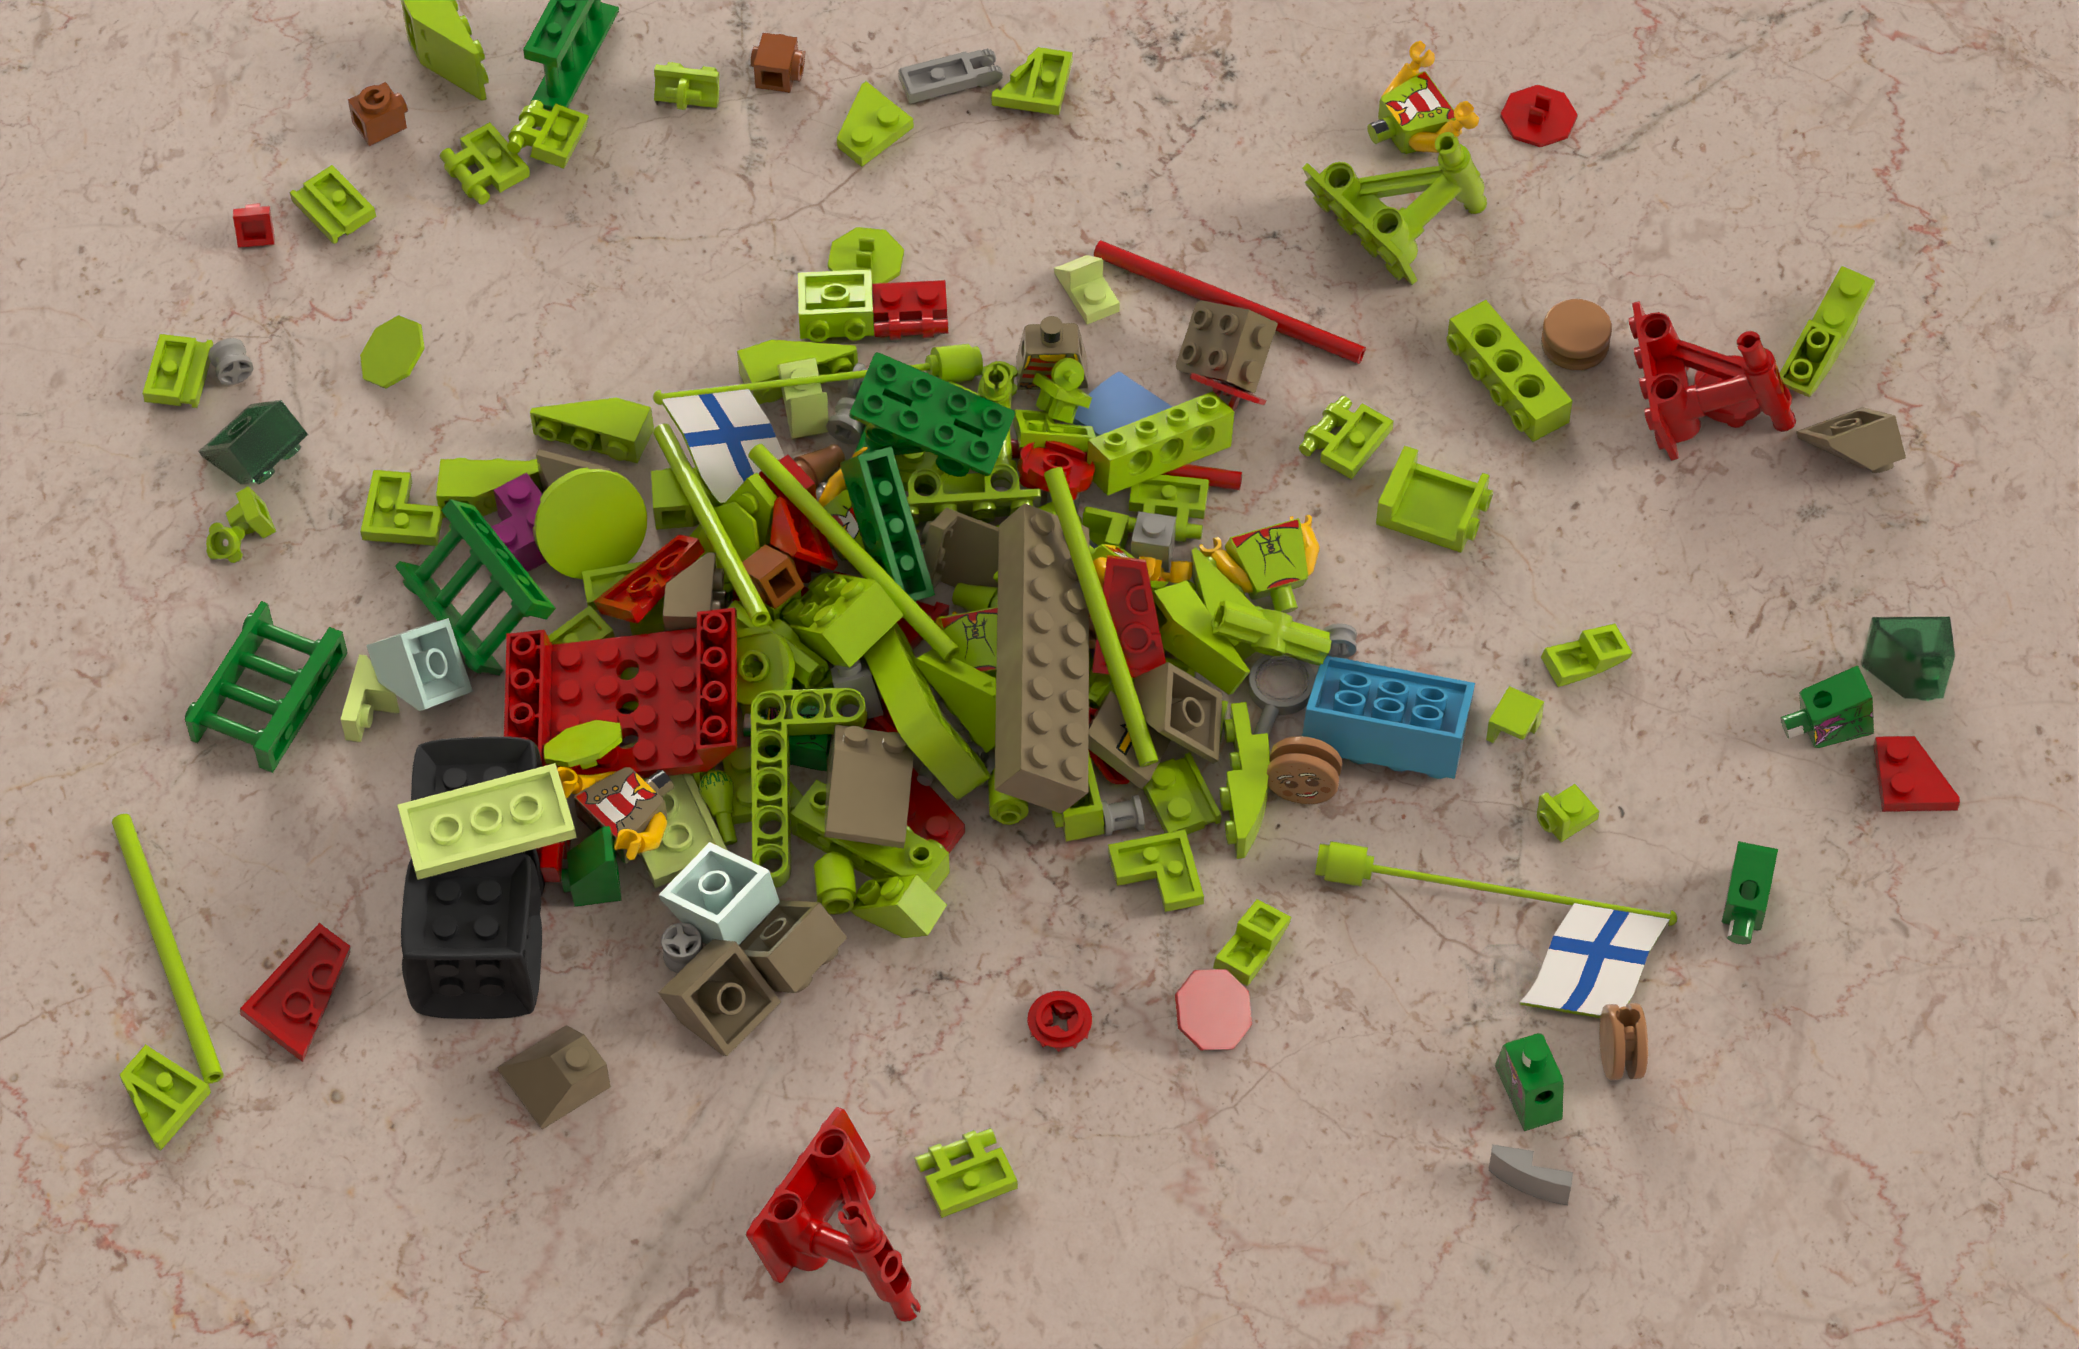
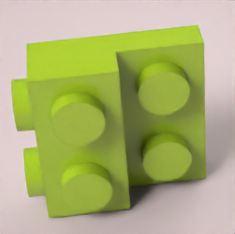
M871 269L798 273L800 339L823 342L831 337H847L850 340L857 341L864 338V336H874Z

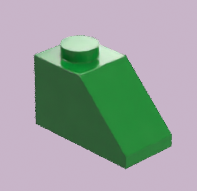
M610 826L600 828L567 852L568 868L562 869V885L564 893L571 892L574 907L622 901L616 852L613 849L614 842Z

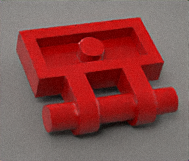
M945 280L872 284L874 322H877L874 323L875 337H890V340H901V336L923 335L924 339L934 338V334H949L948 319H942L948 318Z

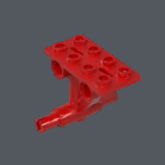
M1640 301L1632 303L1634 316L1629 318V326L1633 338L1638 339L1639 347L1634 348V355L1638 368L1644 370L1645 376L1639 378V384L1644 399H1649L1650 405L1649 408L1644 409L1645 418L1649 430H1654L1659 450L1666 449L1671 461L1679 459L1676 443L1695 437L1701 428L1699 418L1706 415L1705 412L1756 399L1761 411L1770 416L1773 426L1777 431L1785 432L1795 426L1796 418L1794 417L1796 416L1790 408L1792 396L1789 389L1783 383L1773 353L1763 347L1758 333L1746 331L1738 337L1736 343L1739 346L1737 347L1743 356L1742 360H1738L1680 340L1670 318L1666 314L1656 312L1646 315ZM1689 368L1724 380L1698 387L1697 384L1689 386L1687 372Z
M836 1107L828 1119L822 1123L818 1133L805 1151L799 1155L795 1165L785 1179L776 1187L772 1197L762 1211L754 1218L746 1232V1237L774 1281L782 1283L793 1267L803 1271H814L823 1267L830 1259L864 1272L877 1296L882 1301L889 1302L896 1318L903 1322L911 1321L917 1317L911 1305L919 1313L921 1305L911 1292L912 1280L902 1263L901 1253L893 1248L882 1227L878 1225L871 1207L870 1200L876 1192V1184L865 1166L871 1155L845 1109ZM840 1203L844 1204L842 1209L847 1214L848 1219L842 1211L838 1212V1219L844 1225L848 1234L833 1229L832 1225L828 1223V1220Z

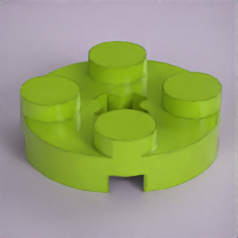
M749 627L738 631L737 701L751 706L753 699L761 692L791 690L795 661L787 640L783 636L760 627ZM755 657H758L759 661L763 662V670H761L758 676L748 672V666L754 664Z

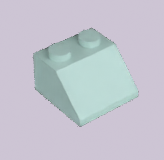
M449 618L366 645L378 682L419 711L473 692Z
M711 842L659 894L660 900L682 923L693 925L699 931L702 942L708 944L712 939L736 941L740 945L780 903L768 869Z

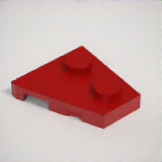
M1915 736L1875 737L1873 746L1882 812L1958 811L1960 797Z

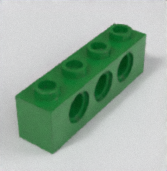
M892 446L840 462L865 551L915 602L935 596Z

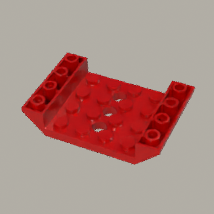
M736 608L697 612V628L552 645L544 629L506 634L504 737H517L533 741L540 752L542 766H547L550 764H546L544 759V745L565 729L594 720L615 722L621 725L622 739L630 735L638 737V741L633 747L624 749L620 748L619 745L602 758L597 759L598 765L582 770L581 765H576L568 768L574 770L577 775H594L612 771L617 772L625 767H630L642 779L649 778L658 770H663L668 776L709 771L737 749ZM636 667L639 669L638 674L630 680L620 679L622 672L627 668ZM636 701L639 703L634 712L630 714L620 713L621 707L626 702Z

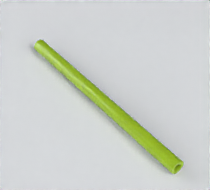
M669 424L658 425L654 429L653 434L754 626H764L769 622L770 614L671 426Z
M763 444L754 446L748 454L753 463L865 579L876 580L904 614L903 618L945 662L955 658L960 648Z
M1063 468L1050 469L1044 473L1139 766L1152 765L1159 760Z
M129 814L117 815L112 819V825L203 1080L207 1084L218 1082L223 1078L224 1074L132 818Z

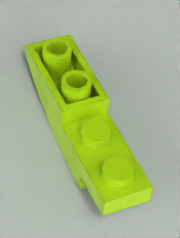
M1844 266L1840 267L1812 320H1808L1780 371V376L1787 388L1809 398L1816 391L1858 323V316L1875 287L1874 279Z
M1247 702L1231 703L1230 719H1224L1226 743L1233 742L1234 752L1229 753L1231 771L1226 773V787L1219 788L1222 811L1229 810L1230 821H1225L1227 844H1234L1237 859L1246 857L1256 839L1264 817L1268 796L1269 776L1267 775V768L1270 763L1268 733L1252 735Z

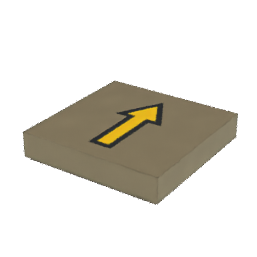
M1110 691L1102 700L1089 723L1088 749L1138 788L1142 789L1151 779L1171 739L1160 734L1147 724L1159 761L1149 766L1140 767L1117 696Z

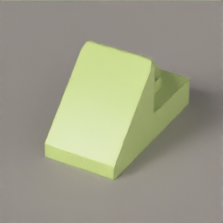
M1085 255L1054 268L1056 277L1087 325L1120 312V302L1103 277L1102 258Z
M816 358L777 365L780 380L819 375ZM821 383L781 387L791 439L828 433L826 427L828 423L827 392L822 393Z
M360 654L340 719L345 740L361 742L364 729L371 727L374 710L400 713L396 694L378 682L371 660L367 655Z

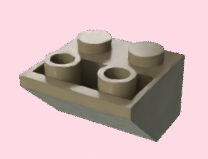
M716 553L705 554L666 583L663 608L665 632L697 628V612L726 608V590H723L724 569L717 568Z

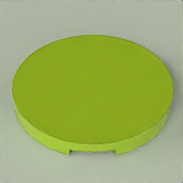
M588 467L571 471L554 481L540 498L541 503L537 509L533 527L534 540L548 564L566 576L583 579L582 571L627 564L636 555L643 543L647 530L646 506L633 484L617 472L589 469Z

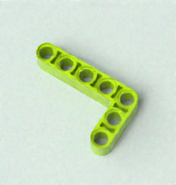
M895 623L864 654V657L902 739L957 800H960L991 777L990 773L978 755L943 717L925 676L913 662L916 657L907 637L899 625Z
M830 688L765 691L758 694L752 701V862L761 867L769 859H778L782 862V866L778 871L770 873L775 888L787 883L791 875L790 736L833 734L835 724L863 728L867 723L868 714L864 697L855 689ZM848 704L859 708L857 714L852 717H843L839 714L840 709ZM806 706H815L820 709L819 713L810 719L799 715ZM775 707L780 710L779 715L775 719L764 720L760 717V714L766 708ZM768 745H777L781 748L778 755L772 758H765L760 754L763 748ZM773 782L781 785V789L776 795L765 796L761 793L762 788L768 783ZM774 820L782 824L780 830L775 834H765L761 831L763 825L768 821Z

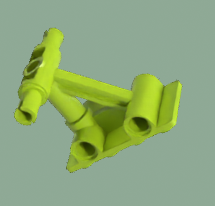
M1450 132L1440 134L1435 140V148L1439 152V166L1358 178L1351 165L1346 162L1332 163L1320 174L1308 163L1302 167L1308 178L1304 183L1315 195L1313 196L1314 201L1326 213L1332 210L1338 217L1337 222L1349 235L1356 233L1362 239L1361 245L1372 257L1376 258L1380 255L1386 262L1384 265L1386 269L1398 281L1404 277L1411 285L1418 281L1410 264L1417 257L1418 245L1415 240L1425 231L1423 227L1454 198L1464 203L1465 209H1468V212L1471 214L1481 213L1487 206V198L1483 194L1485 186L1483 179L1480 177L1481 174L1475 167L1468 149L1459 144L1458 138L1454 137L1455 135ZM1424 191L1406 209L1401 207L1397 210L1394 207H1387L1379 199Z
M997 365V370L990 366L979 381L978 395L1011 409L1012 383L1008 373L1000 365ZM1009 429L990 476L970 473L964 477H955L941 471L935 461L931 468L917 469L911 474L908 481L907 500L915 527L919 526V522L934 521L945 508L985 523L995 521V517L1010 516L1024 503L1036 508L1040 507L1041 489L1020 490L1016 461L1012 460L1011 434ZM1004 487L1008 490L1000 492L995 490L994 488ZM926 491L932 494L930 496H921L918 493Z

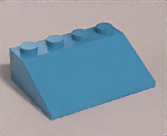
M1326 656L1323 664L1319 666L1307 704L1302 736L1326 742L1336 749L1341 758L1349 759L1356 764L1372 763L1387 766L1394 771L1409 770L1425 773L1436 779L1446 777L1455 779L1475 683Z

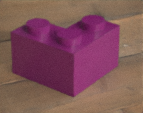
M526 472L494 489L497 512L502 521L491 528L523 568L529 572L547 561L537 548L533 535L535 516L543 494Z

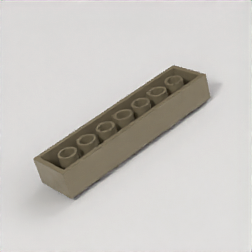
M1024 503L999 525L995 790L1062 814L1088 794L1089 610L1058 516ZM1081 525L1089 547V528Z

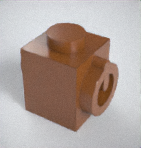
M762 33L759 46H754L751 53V67H754L755 88L790 93L793 81H801L806 51L798 50L797 37L784 34Z
M386 82L380 85L368 86L359 95L348 99L352 123L369 146L407 128L404 114L408 112L407 104L403 96L399 92L394 94Z
M765 544L742 562L763 603L774 609L805 587L796 571L795 562L784 551L779 552Z

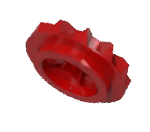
M1068 991L1048 992L1037 998L1029 1009L1027 1023L1030 1035L1040 1042L1042 1048L1049 1046L1055 1048L1058 1052L1067 1047L1076 1049L1079 1042L1083 1039H1088L1092 1026L1091 1010L1088 1004L1074 993ZM1053 1012L1062 1020L1068 1018L1067 1031H1064L1058 1025L1051 1027L1053 1025Z

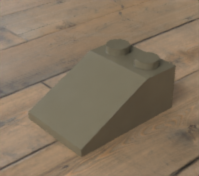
M835 724L827 759L824 837L904 849L913 751L899 733Z

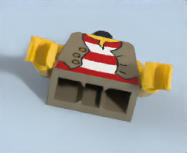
M568 767L557 768L565 797L568 798L571 793L575 794L574 802L577 817L593 833L602 827L610 826L614 842L613 849H615L616 855L625 864L634 860L637 854L655 850L660 846L667 827L666 805L662 797L674 788L672 780L663 770H658L644 781L630 767H625L617 772L612 771L594 775H577L574 770Z

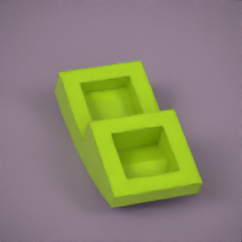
M1614 623L1584 630L1577 641L1547 647L1544 649L1541 659L1556 685L1560 687L1604 672L1631 658L1633 652Z
M1256 899L1238 921L1235 934L1215 957L1213 968L1227 969L1240 983L1248 986L1277 946L1291 922V916Z

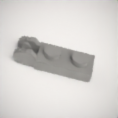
M988 48L970 53L965 51L906 66L898 70L899 80L909 104L977 87V85L987 87L998 83L1003 78L1001 68L998 65H994V62H996L995 53Z

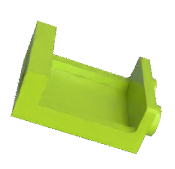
M1404 445L1378 501L1376 525L1462 553L1467 540L1474 541L1480 526V519L1477 517L1480 510L1486 512L1491 503L1493 490L1488 489L1490 475L1482 473L1478 483L1418 464V450Z

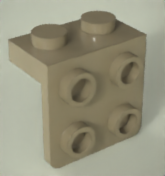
M1202 300L1198 301L1194 307L1176 362V369L1186 374L1195 373L1210 379L1220 380L1240 390L1255 394L1278 323L1249 309Z
M945 508L934 521L929 520L926 523L922 532L921 542L925 543L923 555L933 589L939 582L956 587L959 583L998 587V583L993 578L994 574L998 571V527L949 508Z

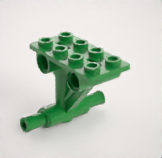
M876 352L871 360L849 413L851 419L866 425L855 452L863 447H868V449L862 454L891 446L894 455L931 452L938 455L936 459L937 467L946 474L955 477H964L968 474L969 470L984 476L991 475L1015 416V411L879 352Z

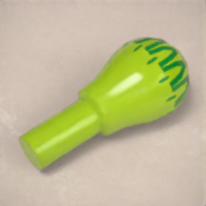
M712 770L705 773L700 779L699 793L710 809L712 817L716 818L719 833L725 846L732 845L738 841L731 816L733 812L734 783L726 772Z

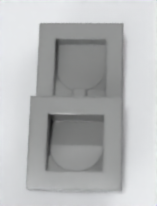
M1492 1144L1488 1171L1509 1186L1525 1194L1568 1206L1573 1172L1532 1166L1534 1151Z

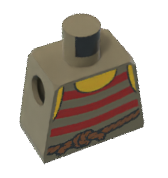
M1048 316L1041 321V324H1028L1024 327L1016 356L1018 390H1041L1040 387L1033 383L1036 372L1052 380V369L1063 358H1073L1080 362L1085 374L1084 380L1078 388H1088L1087 355L1077 324L1062 323L1058 317Z

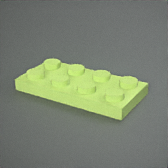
M637 742L628 744V745L623 746V747H620V748H624V749L631 748V747H633ZM691 773L669 776L674 788L662 797L666 805L667 827L661 844L655 850L639 853L655 888L670 883L709 842L727 850Z
M556 763L397 805L417 880L577 838Z

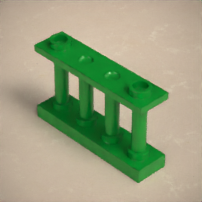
M601 0L549 1L523 49L525 59L541 63L544 68V77L532 100L541 101L544 106L543 109L552 111L555 104L569 107L618 15L619 7L603 3Z
M450 499L441 510L451 522L449 524V532L420 566L399 561L395 567L403 576L405 587L420 598L437 621L449 618L458 648L465 656L463 659L465 664L476 673L481 674L484 672L500 676L504 669L492 654L506 639V634L511 633L523 617L528 618L532 616L547 620L556 608L476 507ZM464 539L471 548L469 551L471 555L441 590L431 576L460 541ZM485 565L492 574L490 576L491 582L461 616L451 602L481 566ZM505 591L512 599V608L482 642L472 628L498 596Z
M261 601L254 613H249L245 618L242 632L197 702H192L185 714V723L190 740L198 744L207 728L253 745L259 768L273 773L348 653L343 632L329 627L322 639H317L316 641L273 625L269 605ZM268 639L310 655V658L303 669L300 668L296 671L254 654L263 640ZM248 668L289 684L291 688L284 699L281 698L277 701L238 686L236 683L244 670ZM226 698L268 713L272 715V718L265 729L262 728L258 731L219 716L217 712Z

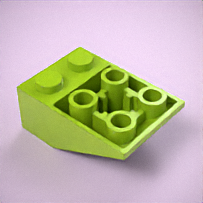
M401 0L407 38L420 64L479 100H486L484 84L489 83V79L481 61L485 60V54L479 40L473 41L470 37L472 31L466 16H459L457 13L459 10L457 1Z
M827 572L818 575L810 582L808 586L810 590L801 599H795L784 607L781 612L783 616L780 620L790 626L798 635L801 643L833 665L850 668L904 614L876 580Z

